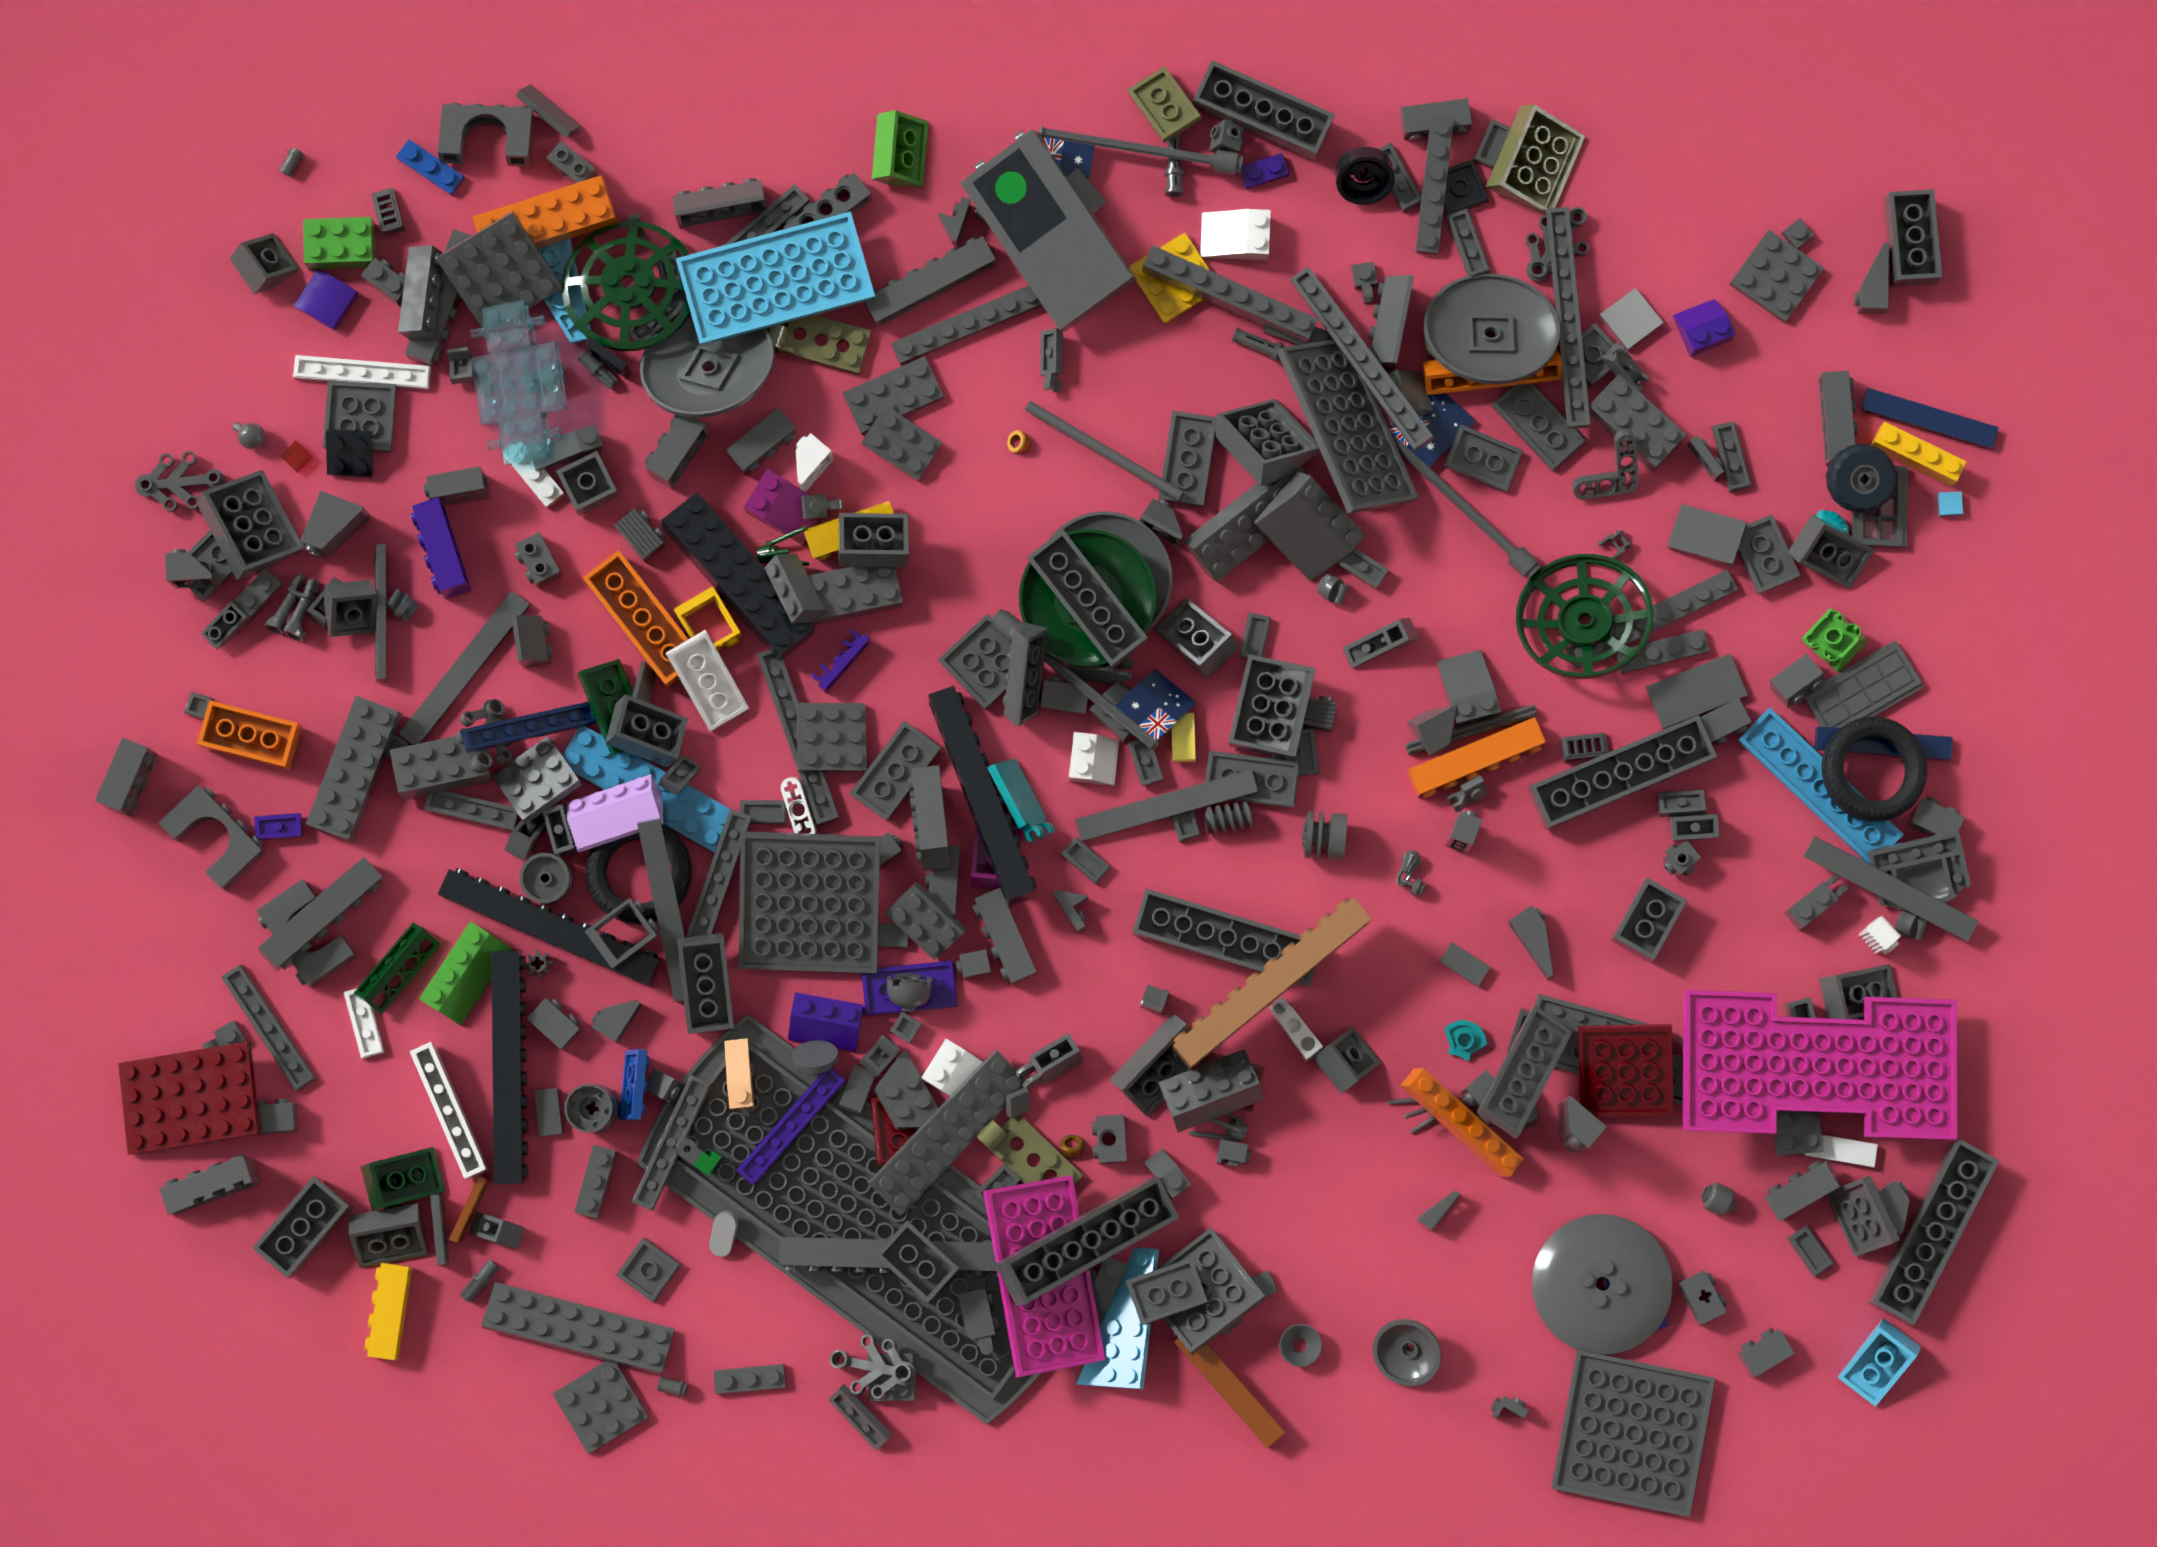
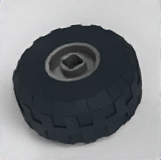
M1866 444L1851 445L1840 450L1830 461L1826 472V486L1831 498L1842 508L1852 512L1865 513L1877 510L1889 501L1895 491L1897 474L1892 460L1882 450Z

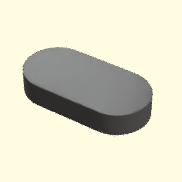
M722 1211L714 1219L709 1247L716 1256H726L734 1247L738 1229V1218L730 1211Z

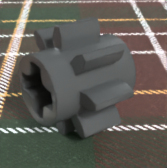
M536 950V955L534 956L528 954L527 957L530 960L529 963H526V967L531 968L528 975L533 976L534 973H537L538 978L542 979L543 973L551 974L548 968L554 965V963L547 961L550 954L545 953L541 956L539 950ZM538 959L544 962V965L540 967V970H538V968L534 966V964L538 962Z

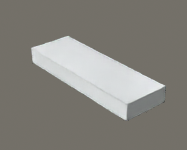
M356 989L344 992L361 1059L385 1053L373 1008L354 994Z
M1822 1135L1824 1152L1804 1154V1156L1873 1168L1875 1166L1878 1144Z

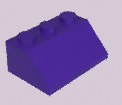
M795 992L788 1040L803 1043L822 1040L832 1043L837 1049L856 1052L865 1007L862 1004Z

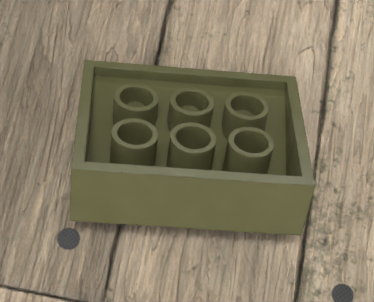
M1535 104L1520 106L1486 187L1507 199L1546 215V209L1555 208L1585 135Z

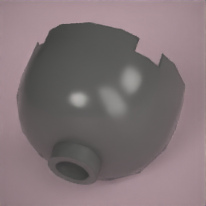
M914 973L895 974V979L887 976V995L895 1005L902 1007V1011H916V1007H921L928 1002L933 987V978L927 976V980L921 979V974Z

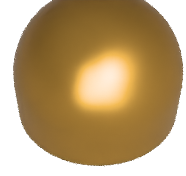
M1016 430L1009 435L1007 446L1011 452L1022 454L1030 448L1031 440L1025 432ZM1020 437V444L1015 448L1013 441L1015 438Z
M1078 1135L1063 1137L1060 1142L1062 1154L1071 1159L1079 1157L1084 1148L1082 1138ZM1071 1140L1075 1141L1078 1144L1076 1147L1073 1148L1066 1146V1144Z

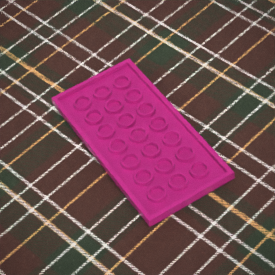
M1072 1175L983 1191L996 1262L1080 1216ZM997 1269L1016 1377L1106 1360L1089 1269L1029 1303L1015 1306Z

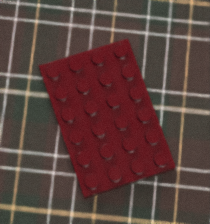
M241 1042L118 1063L128 1155L261 1134L251 1042Z

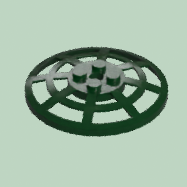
M621 221L599 228L585 237L568 258L562 278L564 306L578 331L587 339L591 337L603 347L617 351L648 349L663 343L673 336L684 325L691 314L687 300L673 323L663 314L671 303L675 289L685 291L682 281L676 280L674 268L668 258V255L677 249L683 256L689 255L683 244L665 229L640 221ZM620 227H629L627 238L612 240L603 246H600L594 240L596 236L606 231ZM638 227L656 231L667 237L671 243L660 249L647 240L637 238ZM626 244L625 256L613 259L606 252L615 246ZM587 245L594 253L586 262L582 276L569 277L574 259L580 250ZM636 245H641L655 253L647 260H643L635 256ZM599 257L607 266L604 268L601 276H589L592 265ZM662 260L667 269L668 279L655 278L651 267ZM632 278L634 279V284L631 287H624L622 285L623 280ZM581 285L583 299L589 308L581 319L577 317L570 303L568 286ZM588 285H601L604 296L595 304L589 296ZM655 287L668 288L663 301L657 307L651 300ZM610 303L621 309L620 320L611 318L601 311ZM644 305L650 312L647 316L630 320V310ZM597 317L608 325L620 328V341L601 337L586 326ZM655 319L664 328L662 332L648 339L629 342V328L646 325Z
M1597 554L1570 555L1544 566L1527 582L1519 596L1516 607L1518 636L1529 656L1546 670L1573 679L1603 677L1627 666L1643 650L1653 627L1654 610L1651 595L1640 576L1624 563L1608 556ZM1586 564L1605 566L1618 571L1621 575L1614 584L1602 579L1587 577ZM1577 565L1578 578L1563 582L1553 590L1543 581L1547 576L1560 569ZM1628 580L1641 593L1646 609L1632 612L1629 600L1621 591ZM1587 585L1601 587L1608 590V592L1601 599L1595 595L1588 594ZM1578 586L1579 595L1567 601L1559 596L1563 591ZM1537 587L1546 596L1540 605L1537 620L1523 619L1526 603L1533 590ZM1615 597L1622 603L1625 614L1612 615L1609 604ZM1553 602L1560 608L1557 620H1544L1546 610L1550 603ZM1582 617L1591 618V622L1586 625L1579 623V620ZM1647 618L1646 629L1639 646L1635 650L1626 646L1625 643L1631 634L1633 621ZM1626 623L1625 631L1619 641L1609 635L1613 624ZM1524 628L1538 629L1540 638L1549 651L1541 657L1537 656L1527 641ZM1545 629H1559L1563 639L1554 646L1547 637ZM1603 641L1612 647L1605 653L1592 657V646ZM1572 644L1582 647L1583 657L1571 656L1562 651ZM1617 652L1627 656L1624 661L1613 667L1593 672V663L1605 660ZM1557 656L1568 662L1583 664L1584 673L1563 671L1547 663Z

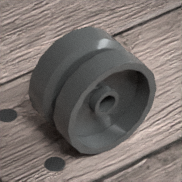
M539 853L531 856L524 862L520 870L519 882L522 891L528 898L541 904H554L562 901L569 894L573 886V873L571 867L563 858L551 853ZM544 874L549 875L550 877L549 881L546 883H544Z

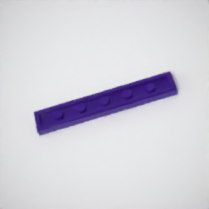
M833 1069L821 1073L736 1171L754 1186L842 1087L846 1080Z

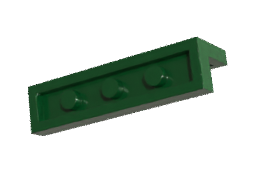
M412 922L354 991V994L366 1002L378 1014L382 1015L440 946V943L424 928ZM427 938L431 945L426 951H420L421 942ZM414 957V965L410 969H405V961L408 958ZM395 975H399V983L394 987H390V979ZM379 993H385L384 1001L378 1007L373 1000Z

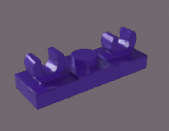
M851 630L850 633L855 637V640L853 642H847L845 639L842 640L843 644L850 649L844 654L840 652L833 660L834 666L829 672L826 665L821 664V669L825 671L824 675L819 677L815 673L812 674L814 680L820 682L818 686L824 693L832 687L871 643L864 633L859 638L858 633Z

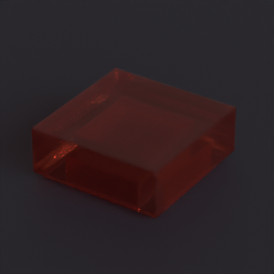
M296 440L280 455L296 473L313 458Z

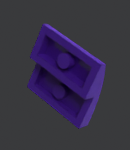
M317 269L294 307L313 317L319 323L335 330L358 295V292L333 276Z

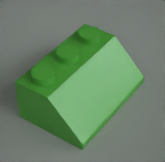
M897 110L877 114L872 170L873 180L888 185L923 187L929 121Z

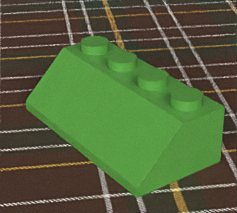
M470 921L419 999L462 1026L492 980L491 951H511L512 948Z

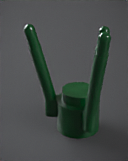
M804 526L774 540L766 541L765 545L757 548L759 562L761 564L769 563L776 554L790 553L789 549L780 550L775 544L806 531L808 527ZM801 561L803 566L810 565L807 561Z

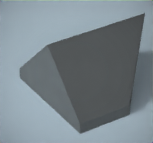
M1457 705L1429 710L1407 721V724L1429 756L1450 747Z

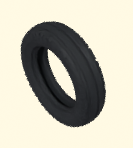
M1863 717L1847 723L1832 736L1822 758V778L1830 798L1842 811L1859 820L1882 822L1904 814L1917 802L1925 787L1927 762L1921 744L1906 727L1884 717ZM1879 738L1892 744L1900 753L1904 762L1905 775L1900 789L1891 798L1882 801L1865 799L1856 794L1847 783L1844 774V760L1848 750L1858 740Z
M662 824L679 906L690 887L692 878L691 859L681 838L673 830ZM639 832L594 847L589 853L586 865L587 885L594 901L607 914L625 902L615 895L608 883L607 867L613 853L623 844L640 840ZM653 900L641 903L645 909L643 914L647 920L652 918L654 922L657 921ZM630 907L615 918L629 924H642Z

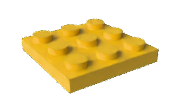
M1185 232L1160 247V249L1209 270ZM1147 256L1129 266L1137 277V285L1163 325L1205 300L1142 272Z

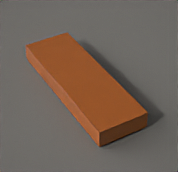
M478 1176L449 1240L458 1244L462 1242L489 1184L488 1179Z

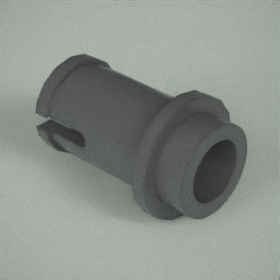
M294 147L291 150H287L288 155L279 168V171L288 177H292L300 160L303 161L304 159L302 158L304 153Z
M663 1376L660 1377L657 1391L677 1395V1398L685 1397L688 1390V1384L684 1380L679 1382L664 1378Z

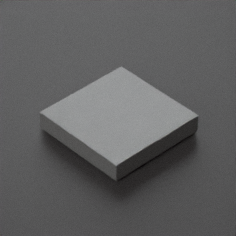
M1636 288L1599 315L1627 351L1663 324V321Z

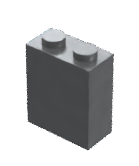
M480 466L426 476L427 483L424 484L426 497L429 500L438 497L444 506L490 497L487 477Z

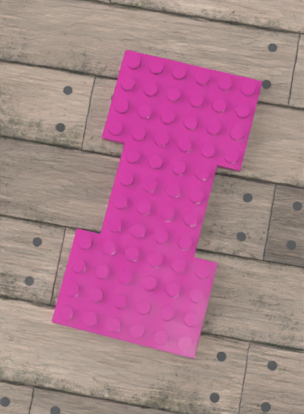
M1684 990L1683 1131L1776 1134L1777 1111L1864 1114V1137L1957 1140V1000L1864 997V1020L1777 1017V993Z

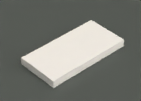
M706 630L666 652L668 659L709 731L750 709Z

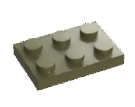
M1165 66L1127 89L1129 96L1163 143L1202 120L1201 115Z

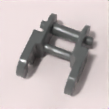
M1624 530L1615 531L1617 534L1611 533L1598 543L1601 546L1607 541H1612L1618 549L1617 553L1611 557L1613 559L1625 552L1624 548L1627 547L1629 549L1631 547L1632 541L1628 542L1622 534ZM1616 537H1619L1624 544L1621 548L1614 540Z

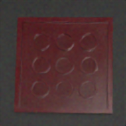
M1672 1024L1578 1026L1580 1104L1595 1117L1674 1116Z

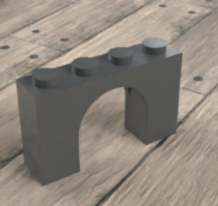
M459 103L442 104L438 143L440 163L463 164L465 140L468 134L478 126L490 124L500 127L507 134L505 151L507 165L530 167L535 119L532 108L523 105L506 107L499 104L494 106H483L482 104L461 105Z
M198 785L159 824L174 840L179 842L197 824L203 821L217 820L222 822L229 833V845L226 852L206 871V874L221 889L226 891L265 854L261 848L264 844L255 835L251 838L245 832L248 829L240 819L235 821L230 816L233 812L224 803L221 805L215 800L217 795L208 786L204 789Z
M301 879L256 910L260 915L257 919L264 929L269 928L271 933L274 934L317 896L307 881ZM340 935L318 951L306 952L303 955L298 953L293 958L294 962L292 965L298 971L295 975L302 985L307 984V986L312 988L356 958L357 955L345 937Z

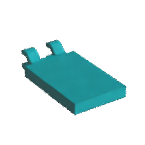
M1016 758L994 763L987 768L1018 828H1023L1028 842L1036 840L1033 836V831L1036 832L1039 839L1046 837L1044 828L1047 829L1049 834L1055 832L1054 825L1045 821L1047 817Z

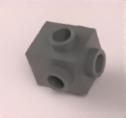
M1223 120L1215 125L1210 133L1211 144L1209 151L1216 153L1218 149L1236 153L1240 152L1244 142V127L1237 125L1232 120Z
M1686 840L1679 846L1673 844L1665 851L1667 856L1662 860L1665 862L1663 866L1670 875L1675 874L1678 877L1680 874L1687 876L1695 869L1693 864L1701 857Z

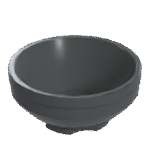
M1305 1324L1290 1326L1283 1332L1279 1341L1280 1353L1284 1360L1298 1367L1308 1366L1316 1361L1322 1348L1321 1339L1317 1331ZM1298 1338L1304 1339L1307 1344L1306 1350L1301 1353L1293 1349V1342Z

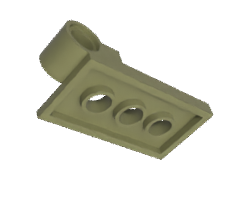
M817 315L766 328L771 337L774 352L857 375L860 373L871 335V330ZM796 330H804L806 337L803 340H796L793 337ZM824 335L828 338L825 346H818L815 343L818 336ZM845 341L849 343L848 351H838L837 345L839 342Z
M1021 1115L1010 1118L1002 1127L991 1120L976 1136L1003 1164H1006L1019 1176L1023 1183L1044 1180V1173L1047 1170H1054L1057 1173V1178L1072 1175L1074 1185L1083 1177ZM1014 1138H1021L1024 1142L1023 1148L1019 1151H1015L1010 1147V1142ZM1030 1154L1039 1155L1041 1161L1038 1166L1031 1167L1028 1165L1027 1158Z

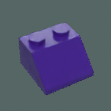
M1715 299L1673 315L1690 357L1732 341L1736 335L1727 313Z

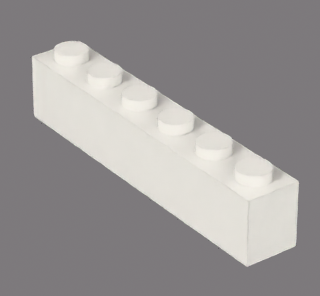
M429 1042L411 1050L410 1054L464 1179L469 1180L489 1171L436 1045Z

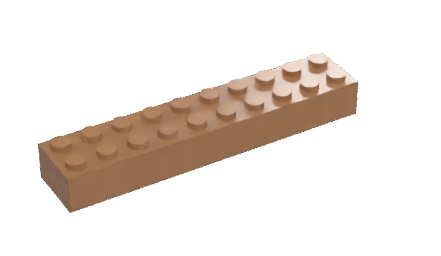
M1345 898L1336 906V912L1332 916L1329 912L1318 921L1316 929L1313 930L1311 927L1300 935V942L1296 945L1292 942L1282 950L1281 954L1283 956L1278 960L1275 957L1269 960L1263 968L1265 970L1261 974L1257 971L1246 979L1245 983L1247 985L1242 989L1239 986L1228 994L1229 1000L1224 1004L1219 1001L1210 1009L1209 1012L1211 1014L1207 1018H1204L1202 1015L1192 1023L1193 1029L1190 1032L1186 1033L1184 1030L1174 1038L1173 1050L1189 1069L1197 1065L1370 923L1371 917L1355 898H1352L1350 901Z

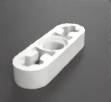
M796 777L785 779L781 784V792L794 833H800L803 829L802 823L797 824L796 820L808 817L809 821H804L806 828H811L812 832L809 834H816V825L802 782ZM789 781L792 784H797L798 788L794 792L796 796L801 795L802 799H796L790 803L789 798H793V794L791 791L786 790V787L789 786ZM795 803L804 805L805 812L802 816H797L793 813L792 808Z

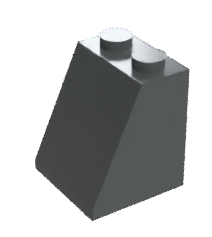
M320 491L300 542L305 546V550L309 551L310 555L317 558H322V555L330 557L369 520L370 514L363 506Z

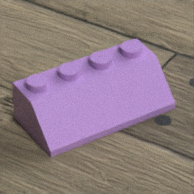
M651 774L567 803V820L578 852L638 833L637 822L660 818L661 825L663 824V794Z

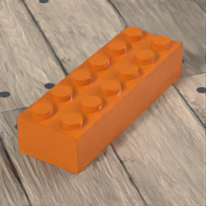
M602 175L472 216L476 231L478 232L511 211H514L538 249L618 223L610 194Z
M618 550L582 578L665 686L669 688L679 681L680 678L668 659L666 652L689 639Z

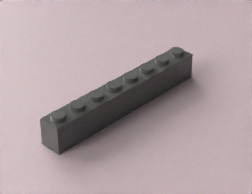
M1154 245L1151 246L1143 264L1142 272L1304 344L1308 343L1318 318Z

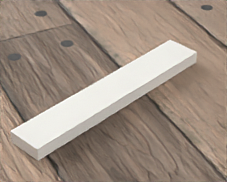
M295 355L293 378L327 382L396 384L400 388L429 390L431 366Z

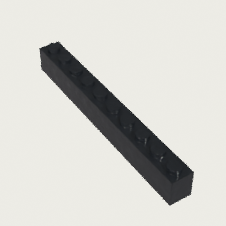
M951 686L928 694L930 709L1007 906L1009 907L1034 898V893L1037 889L1036 882L1033 876L1029 877L1026 869L1029 868L1025 855H1020L1018 849L1021 848L1017 835H1013L1010 828L1013 827L1009 814L1005 815L1002 809L1005 806L1001 794L996 793L994 788L996 784L991 774L987 771L988 760L985 753H980L978 748L980 740L977 733H973L971 730L972 720L969 712L965 713L962 707L964 699L961 692H956L955 687Z
M456 868L455 871L448 870L439 889V896L648 987L651 986L661 964V961L656 959L657 954L646 949L644 953L638 951L615 969H612L585 933L591 925L582 922L581 926L573 923L574 918L561 913L559 917L552 914L553 909L542 904H540L539 908L531 905L532 900L519 895L518 899L510 896L511 891L500 886L494 889L489 886V881L480 877L473 880L468 877V872ZM604 931L602 933L603 938L617 957H620L635 946L625 940L621 944L614 941L616 938L614 935Z
M491 951L494 1184L525 1183V1179H528L529 1175L528 1165H524V1155H528V1141H524V1132H528V1119L524 1118V1109L528 1107V1097L524 1095V1086H527L528 1077L527 1072H523V1062H527V1049L523 1048V1039H527V1026L523 1025V1016L527 1014L526 1002H523V993H526V979H522V970H526V956H522V951Z

